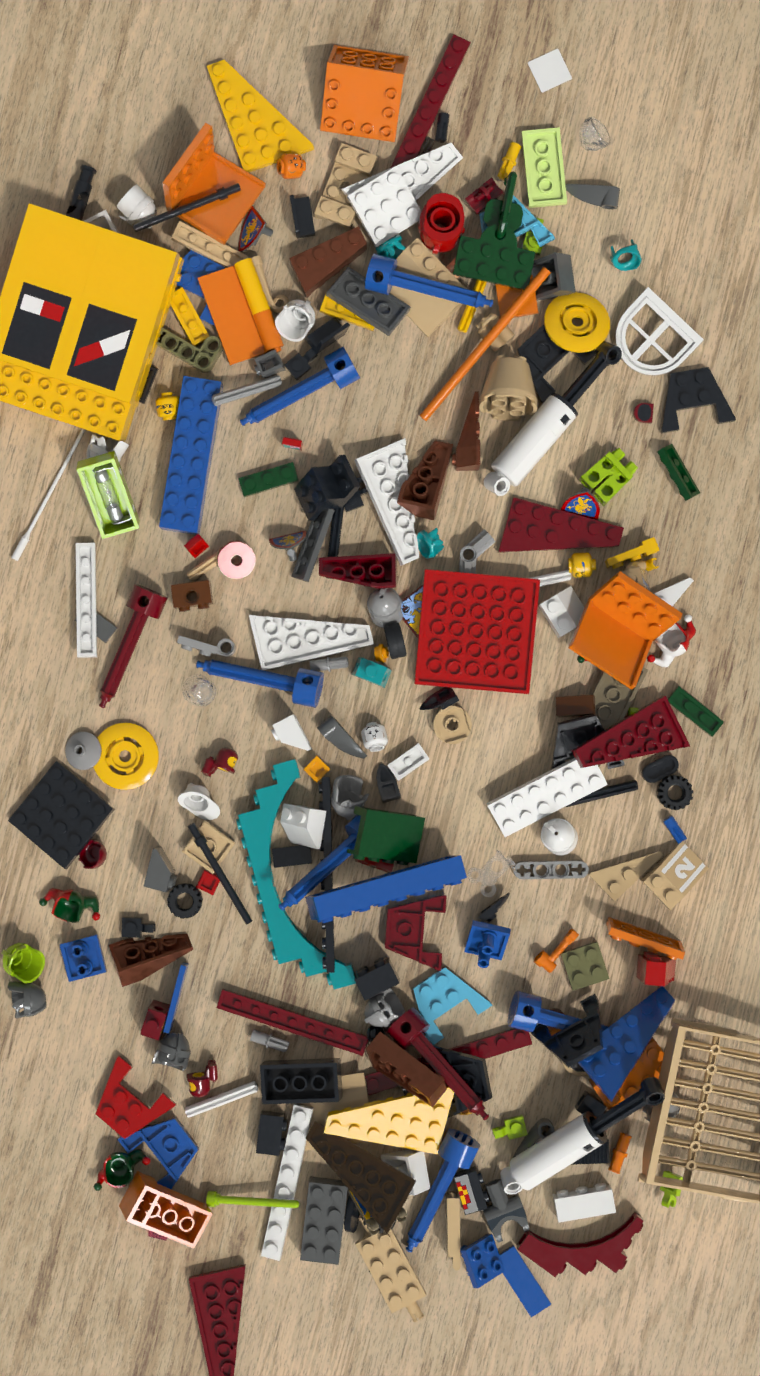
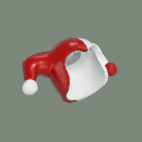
M687 614L684 616L686 629L675 623L655 639L656 644L663 653L661 658H655L652 654L648 655V662H653L661 667H668L674 657L680 656L687 651L690 640L696 633V629L691 621V615Z

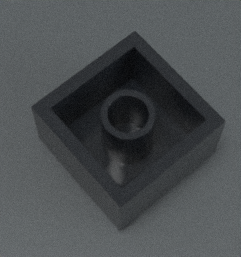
M384 957L374 961V965L369 968L366 965L358 969L354 978L365 1001L400 983V978L390 958L385 959Z

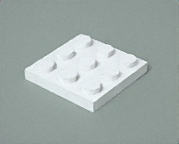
M394 166L347 195L349 202L375 247H378L418 222L422 212L397 166Z

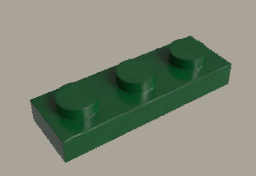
M673 444L658 450L657 453L660 456L661 462L666 466L671 479L674 480L680 495L685 501L700 494Z
M293 462L238 478L244 498L299 481Z
M679 686L668 698L672 707L710 737H713L724 723L723 720Z

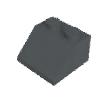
M556 252L534 261L531 275L534 277L543 267L551 272L536 290L537 301L553 299L576 292L571 255Z
M162 847L153 848L143 887L167 892L175 887L177 876L175 875L176 870Z

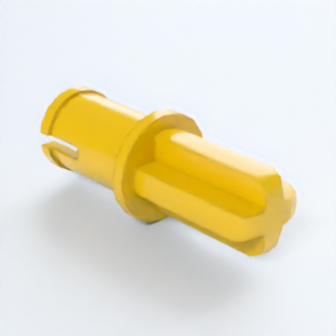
M511 142L505 157L502 158L503 163L497 175L500 180L504 181L512 171L513 166L517 164L516 159L522 148L518 143Z

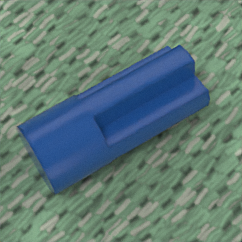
M673 815L663 820V823L678 844L687 839Z

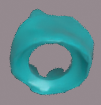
M397 234L376 247L375 250L379 255L397 259L402 250H405V246L401 244L402 237Z
M631 239V246L621 248L616 253L613 246H611L612 256H610V259L615 268L621 271H629L639 267L642 258L638 251V246L633 239ZM631 253L632 258L625 263L618 262L620 255Z
M437 528L433 529L430 533H427L425 530L418 532V549L424 558H434L444 549L443 541L439 539L437 534Z

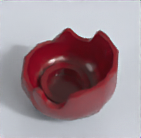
M91 839L79 854L78 860L84 865L83 868L96 869L103 865L107 858L106 848L100 841Z

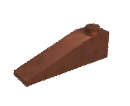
M479 391L474 393L456 452L452 454V466H456V471H478L480 467V439H478L480 433V423L478 422Z
M435 440L424 454L418 466L413 469L410 477L402 484L397 503L416 517L435 520L453 444Z
M188 934L164 935L159 939L145 937V940L135 941L134 938H129L108 945L122 987L145 979L193 950Z

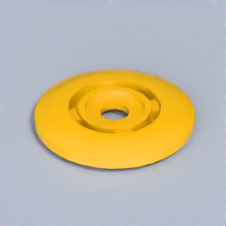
M575 292L569 295L558 296L551 301L544 315V326L548 336L556 345L567 351L584 353L596 349L606 340L610 330V318L605 307L597 299L588 294ZM578 317L583 321V324L575 326L572 323V319Z
M118 723L106 728L97 737L101 744L102 752L98 763L94 766V770L98 777L107 785L121 790L134 789L145 784L155 773L159 761L158 746L153 736L143 727L132 723ZM129 737L136 740L141 747H137L130 741H125L124 738ZM124 750L129 751L131 754V759L128 762L120 760V753ZM110 765H112L115 769L119 771L126 772V775H120L114 772L110 768Z

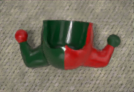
M52 888L44 898L39 900L41 906H46L47 901L54 899L55 902L51 913L55 917L67 922H79L83 911L90 907L93 910V920L97 921L101 917L99 914L98 898L95 896H82L76 890L67 889L63 891Z
M141 1149L128 1154L124 1152L110 1154L104 1161L103 1169L98 1173L97 1183L93 1186L94 1189L100 1191L102 1188L101 1184L104 1181L114 1188L127 1186L133 1179L134 1166L140 1161L144 1165H149L151 1159Z

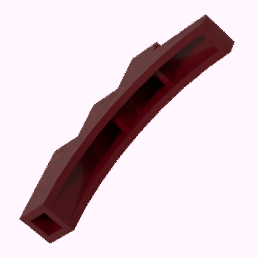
M634 1212L623 1225L612 1233L585 1243L556 1242L541 1237L532 1231H527L519 1239L516 1247L519 1252L555 1278L558 1273H563L567 1266L566 1262L584 1275L594 1270L597 1260L617 1273L627 1263V1255L623 1250L628 1249L631 1245V1238L634 1234H638L641 1231L644 1220L638 1213Z

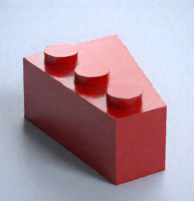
M644 951L643 954H638L636 977L644 985L665 987L675 980L676 960L670 959L667 956H658L650 951Z

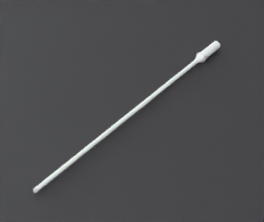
M81 429L29 529L21 536L22 538L11 556L12 559L19 560L29 541L32 529L82 438L85 429Z

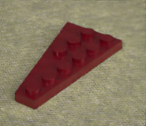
M513 497L498 553L619 547L624 528Z
M661 696L573 749L572 752L580 768L690 747V744L667 697Z
M246 1264L189 1277L209 1376H234Z

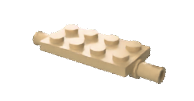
M360 1216L359 1220L367 1233L364 1238L356 1241L355 1245L391 1313L406 1307L413 1322H417V1318L421 1320L424 1314L421 1312L416 1301L425 1297L427 1293L393 1229H390L388 1234L383 1231V1233L372 1236L367 1229V1225L363 1224L362 1216Z

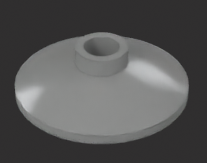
M89 732L74 734L68 740L65 748L69 764L79 770H88L98 763L102 752L98 738ZM80 747H81L82 750H83L81 754H79V748H80Z

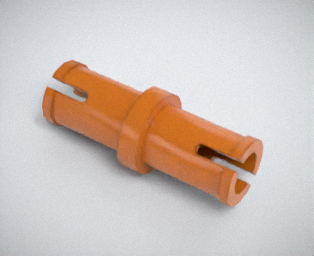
M620 1132L616 1148H613L612 1151L614 1154L608 1170L620 1174L624 1158H627L628 1155L626 1152L632 1136Z

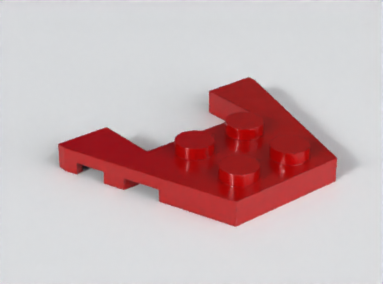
M118 1056L95 1114L121 1137L126 1139L174 1108L177 1104L165 1093H162L151 1108L144 1104L121 1084V1081L133 1066L121 1056Z

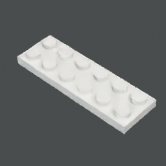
M573 758L488 802L487 806L504 837H507L608 784L598 765L580 768L576 758Z

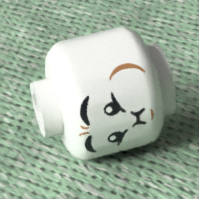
M377 722L366 724V727L361 731L363 745L371 752L383 750L388 743L385 727L377 724Z

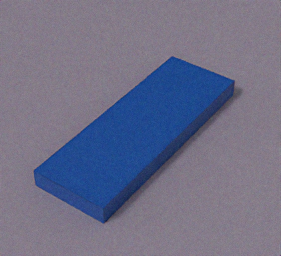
M183 962L179 969L163 1031L165 1033H170L173 1027L189 965L186 962Z
M514 1245L499 1254L505 1270L503 1275L531 1318L552 1305Z

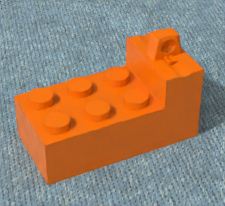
M651 1038L612 1102L592 1079H589V1082L609 1110L638 1092L641 1088L640 1084L644 1079L649 1077L659 1079L664 1052L655 1039Z
M139 1171L136 1172L119 1204L126 1221L192 1248H195L213 1214L210 1208L207 1207V1204L157 1184L153 1177Z

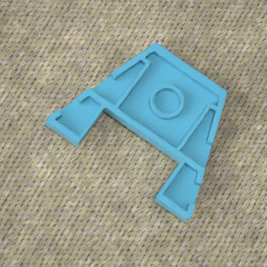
M513 195L512 203L520 205L523 210L521 226L514 231L516 238L532 230L540 247L555 240L554 235ZM484 212L479 214L482 233L488 228L483 220Z
M443 967L441 971H437L413 987L419 1012L430 1024L425 1034L433 1045L444 1038L434 1020L463 1000L468 999L478 1015L492 1006L489 1000L485 999L446 967Z

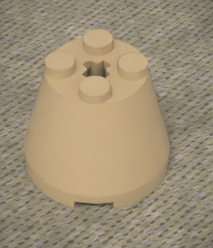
M504 355L496 357V360L491 364L480 397L479 408L482 413L487 412L492 415L493 419L518 421L521 420V416L528 414L533 416L537 412L538 401L530 367L525 357L512 358Z

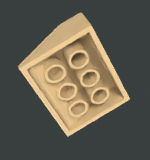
M418 238L397 258V271L465 288ZM392 286L390 294L411 307L407 316L427 337L463 305L397 286Z

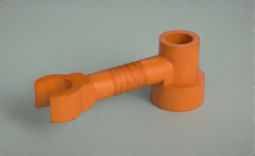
M571 928L559 946L550 955L542 950L533 962L539 967L542 966L548 973H551L557 966L554 961L579 934Z

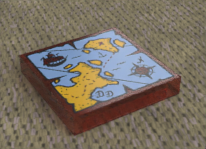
M423 585L401 602L402 620L416 637H419Z

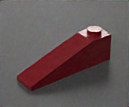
M396 553L319 558V576L372 588H395L398 583Z

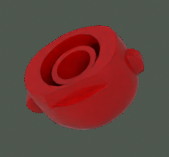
M448 193L435 194L427 201L421 212L418 224L420 239L432 251V254L448 252L454 249L459 243L460 236L465 232L464 210L458 198ZM436 224L444 225L445 228L438 227Z

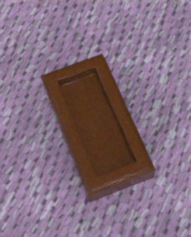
M594 695L556 697L557 717L595 714Z

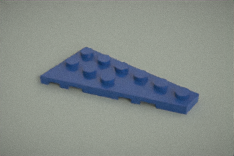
M663 986L602 1032V1050L578 1062L611 1102L675 1003V999Z

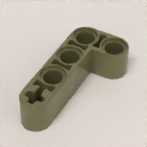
M163 327L160 331V335L163 338L161 340L158 337V342L156 343L161 349L203 373L213 369L223 352L222 343L216 336L207 337L199 349ZM176 340L174 347H167L168 341ZM217 342L218 348L210 350L209 346L211 343ZM191 349L192 355L184 357L183 353L185 350ZM208 359L209 363L207 366L201 367L200 361Z

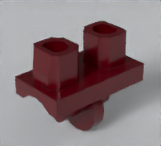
M491 177L466 197L465 201L477 215L485 209L486 204L490 200L499 198L504 192Z

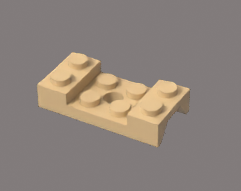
M341 143L327 185L314 213L316 219H327L340 224L348 231L351 230L357 214L340 188L344 184L352 185L371 177L377 163V156Z

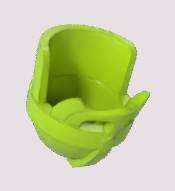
M16 943L9 946L6 950L3 949L1 952L3 954L4 970L23 983L35 981L44 969L45 957L43 953L28 944Z

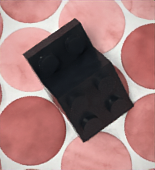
M339 455L330 466L312 467L294 490L308 521H312L323 510L342 508L360 488V485L346 455Z

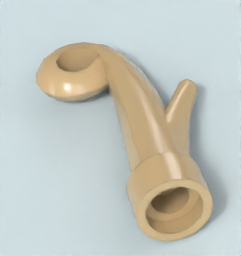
M254 256L252 260L270 309L276 313H281L289 299L284 295L272 298L263 270L261 256ZM280 300L284 301V305L282 307L277 306V303Z

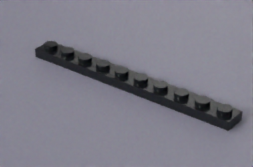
M322 777V782H319V794L323 796V801H319V809L326 811L323 828L324 840H321L320 851H324V859L332 852L330 777ZM333 872L321 882V890L333 889ZM333 917V921L322 923V929H326V937H322V949H326V957H323V969H327V973H335Z

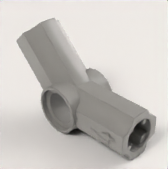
M485 529L460 551L459 572L476 574L477 558L496 542ZM471 549L474 557L471 560H466L463 557L464 550Z

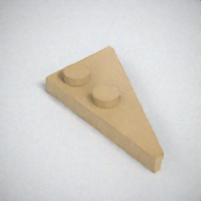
M660 851L651 853L640 858L590 872L588 875L615 902L663 854Z

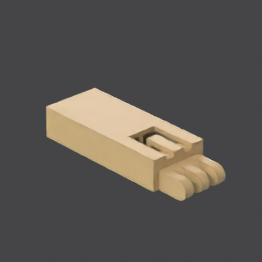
M446 1192L448 1257H452L453 1269L459 1270L461 1268L460 1198L458 1192Z

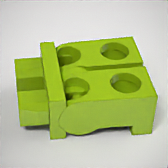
M620 448L613 452L609 451L579 479L590 492L606 479L592 493L603 507L633 477L638 468L632 461L625 467L619 462L625 456Z

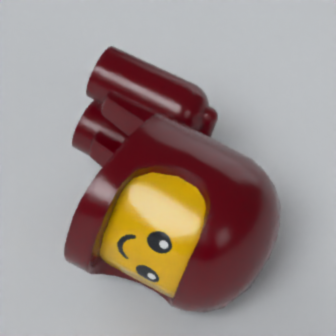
M227 747L220 749L215 760L211 756L205 760L201 772L207 777H211L217 769L234 774V766L238 760L237 752Z
M215 1060L208 1061L205 1072H194L186 1075V1079L189 1082V1092L192 1096L198 1098L206 1096L210 1091V1080L215 1083L218 1079Z

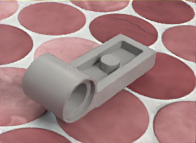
M180 635L177 641L178 644H181L182 649L192 651V648L200 650L199 654L209 657L211 653L230 657L236 651V645L230 639L220 640L217 646ZM228 642L231 644L232 649L230 652L224 653L222 645Z

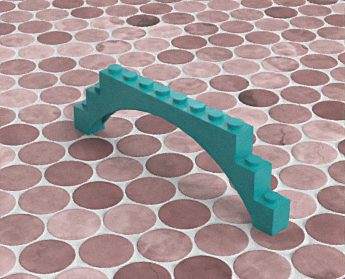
M294 759L273 765L274 769L271 770L273 781L277 780L278 784L257 789L256 794H253L256 806L260 805V809L239 814V819H236L238 829L243 831L244 837L241 838L243 848H247L249 853L246 859L248 866L253 868L254 874L251 875L253 885L258 886L259 893L256 896L259 905H263L264 912H261L263 922L268 923L269 930L266 932L269 942H273L274 949H271L274 961L278 960V964L301 959L302 961L299 962L301 973H305L306 977L327 972V969H323V957H326V953L311 943L298 930L287 912L279 908L278 905L281 904L274 884L271 869L270 849L275 818L287 791L297 778H301L297 761ZM335 959V973L326 974L329 986L333 985L335 990L356 984L352 963L346 964Z

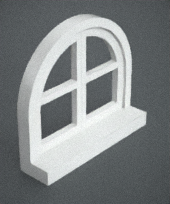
M649 287L625 311L616 330V345L622 351L621 358L631 369L645 375H662L674 370L704 340ZM645 304L650 306L664 320L650 337L632 320ZM629 323L647 339L633 355L629 352L625 339ZM669 325L688 342L674 358L669 356L655 342ZM652 344L669 361L661 365H647L639 362L637 359Z

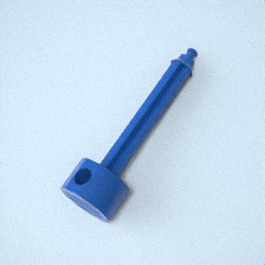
M374 253L370 260L365 279V289L389 295L392 286H397L475 308L479 306L484 307V305L493 306V300L486 299V296L482 295L480 291L477 292L397 271V259ZM379 271L383 273V277L379 275Z
M344 346L323 357L328 366L327 368L256 407L250 408L249 413L245 414L246 417L240 419L241 425L245 426L248 422L250 424L254 422L259 423L333 381H336L339 388L342 389L361 379ZM341 366H345L344 369L339 370Z
M214 659L210 661L205 660L204 663L200 661L196 663L197 668H203V671L209 675L293 692L292 702L294 704L316 708L322 693L324 673L315 670L299 668L297 676L291 677Z
M357 815L345 826L349 837L289 891H286L285 897L282 898L283 902L278 905L281 910H285L287 906L291 907L298 904L300 900L352 855L347 853V849L355 848L360 815Z
M517 990L510 1004L507 1022L509 1027L533 1032L537 1023L563 1030L581 1019L541 1008L542 1000L540 996ZM601 1024V1032L606 1030L609 1026Z
M449 1129L438 1150V1154L445 1160L408 1232L406 1251L410 1253L413 1252V1247H417L419 1243L423 1242V1238L458 1168L469 1169L479 1150L480 1144L473 1137L462 1131Z

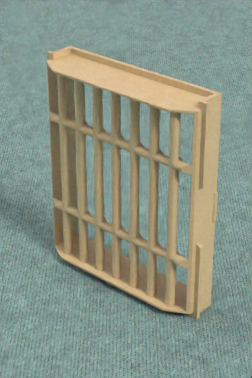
M672 1018L670 1025L673 1027L667 1038L659 1075L665 1099L661 1104L655 1105L652 1108L643 1150L642 1173H639L637 1181L718 1196L726 1200L760 1204V1190L759 1194L690 1182L694 1170L760 1181V1173L695 1162L696 1153L699 1150L760 1161V1153L699 1142L702 1131L760 1141L759 1133L703 1123L706 1112L760 1122L759 1113L707 1104L709 1093L760 1102V1094L711 1085L712 1077L715 1073L760 1082V1074L715 1065L717 1055L719 1054L760 1062V1054L719 1046L721 1037L760 1045V1038L737 1034V1031L733 1029ZM686 1030L712 1035V1043L706 1044L684 1039ZM682 1047L710 1052L707 1064L680 1059ZM678 1066L706 1071L703 1083L676 1078ZM674 1086L701 1090L699 1102L672 1097ZM670 1105L697 1110L695 1121L668 1117ZM666 1124L693 1129L691 1141L664 1136ZM662 1144L689 1148L687 1160L660 1155ZM658 1163L685 1168L683 1180L656 1176Z

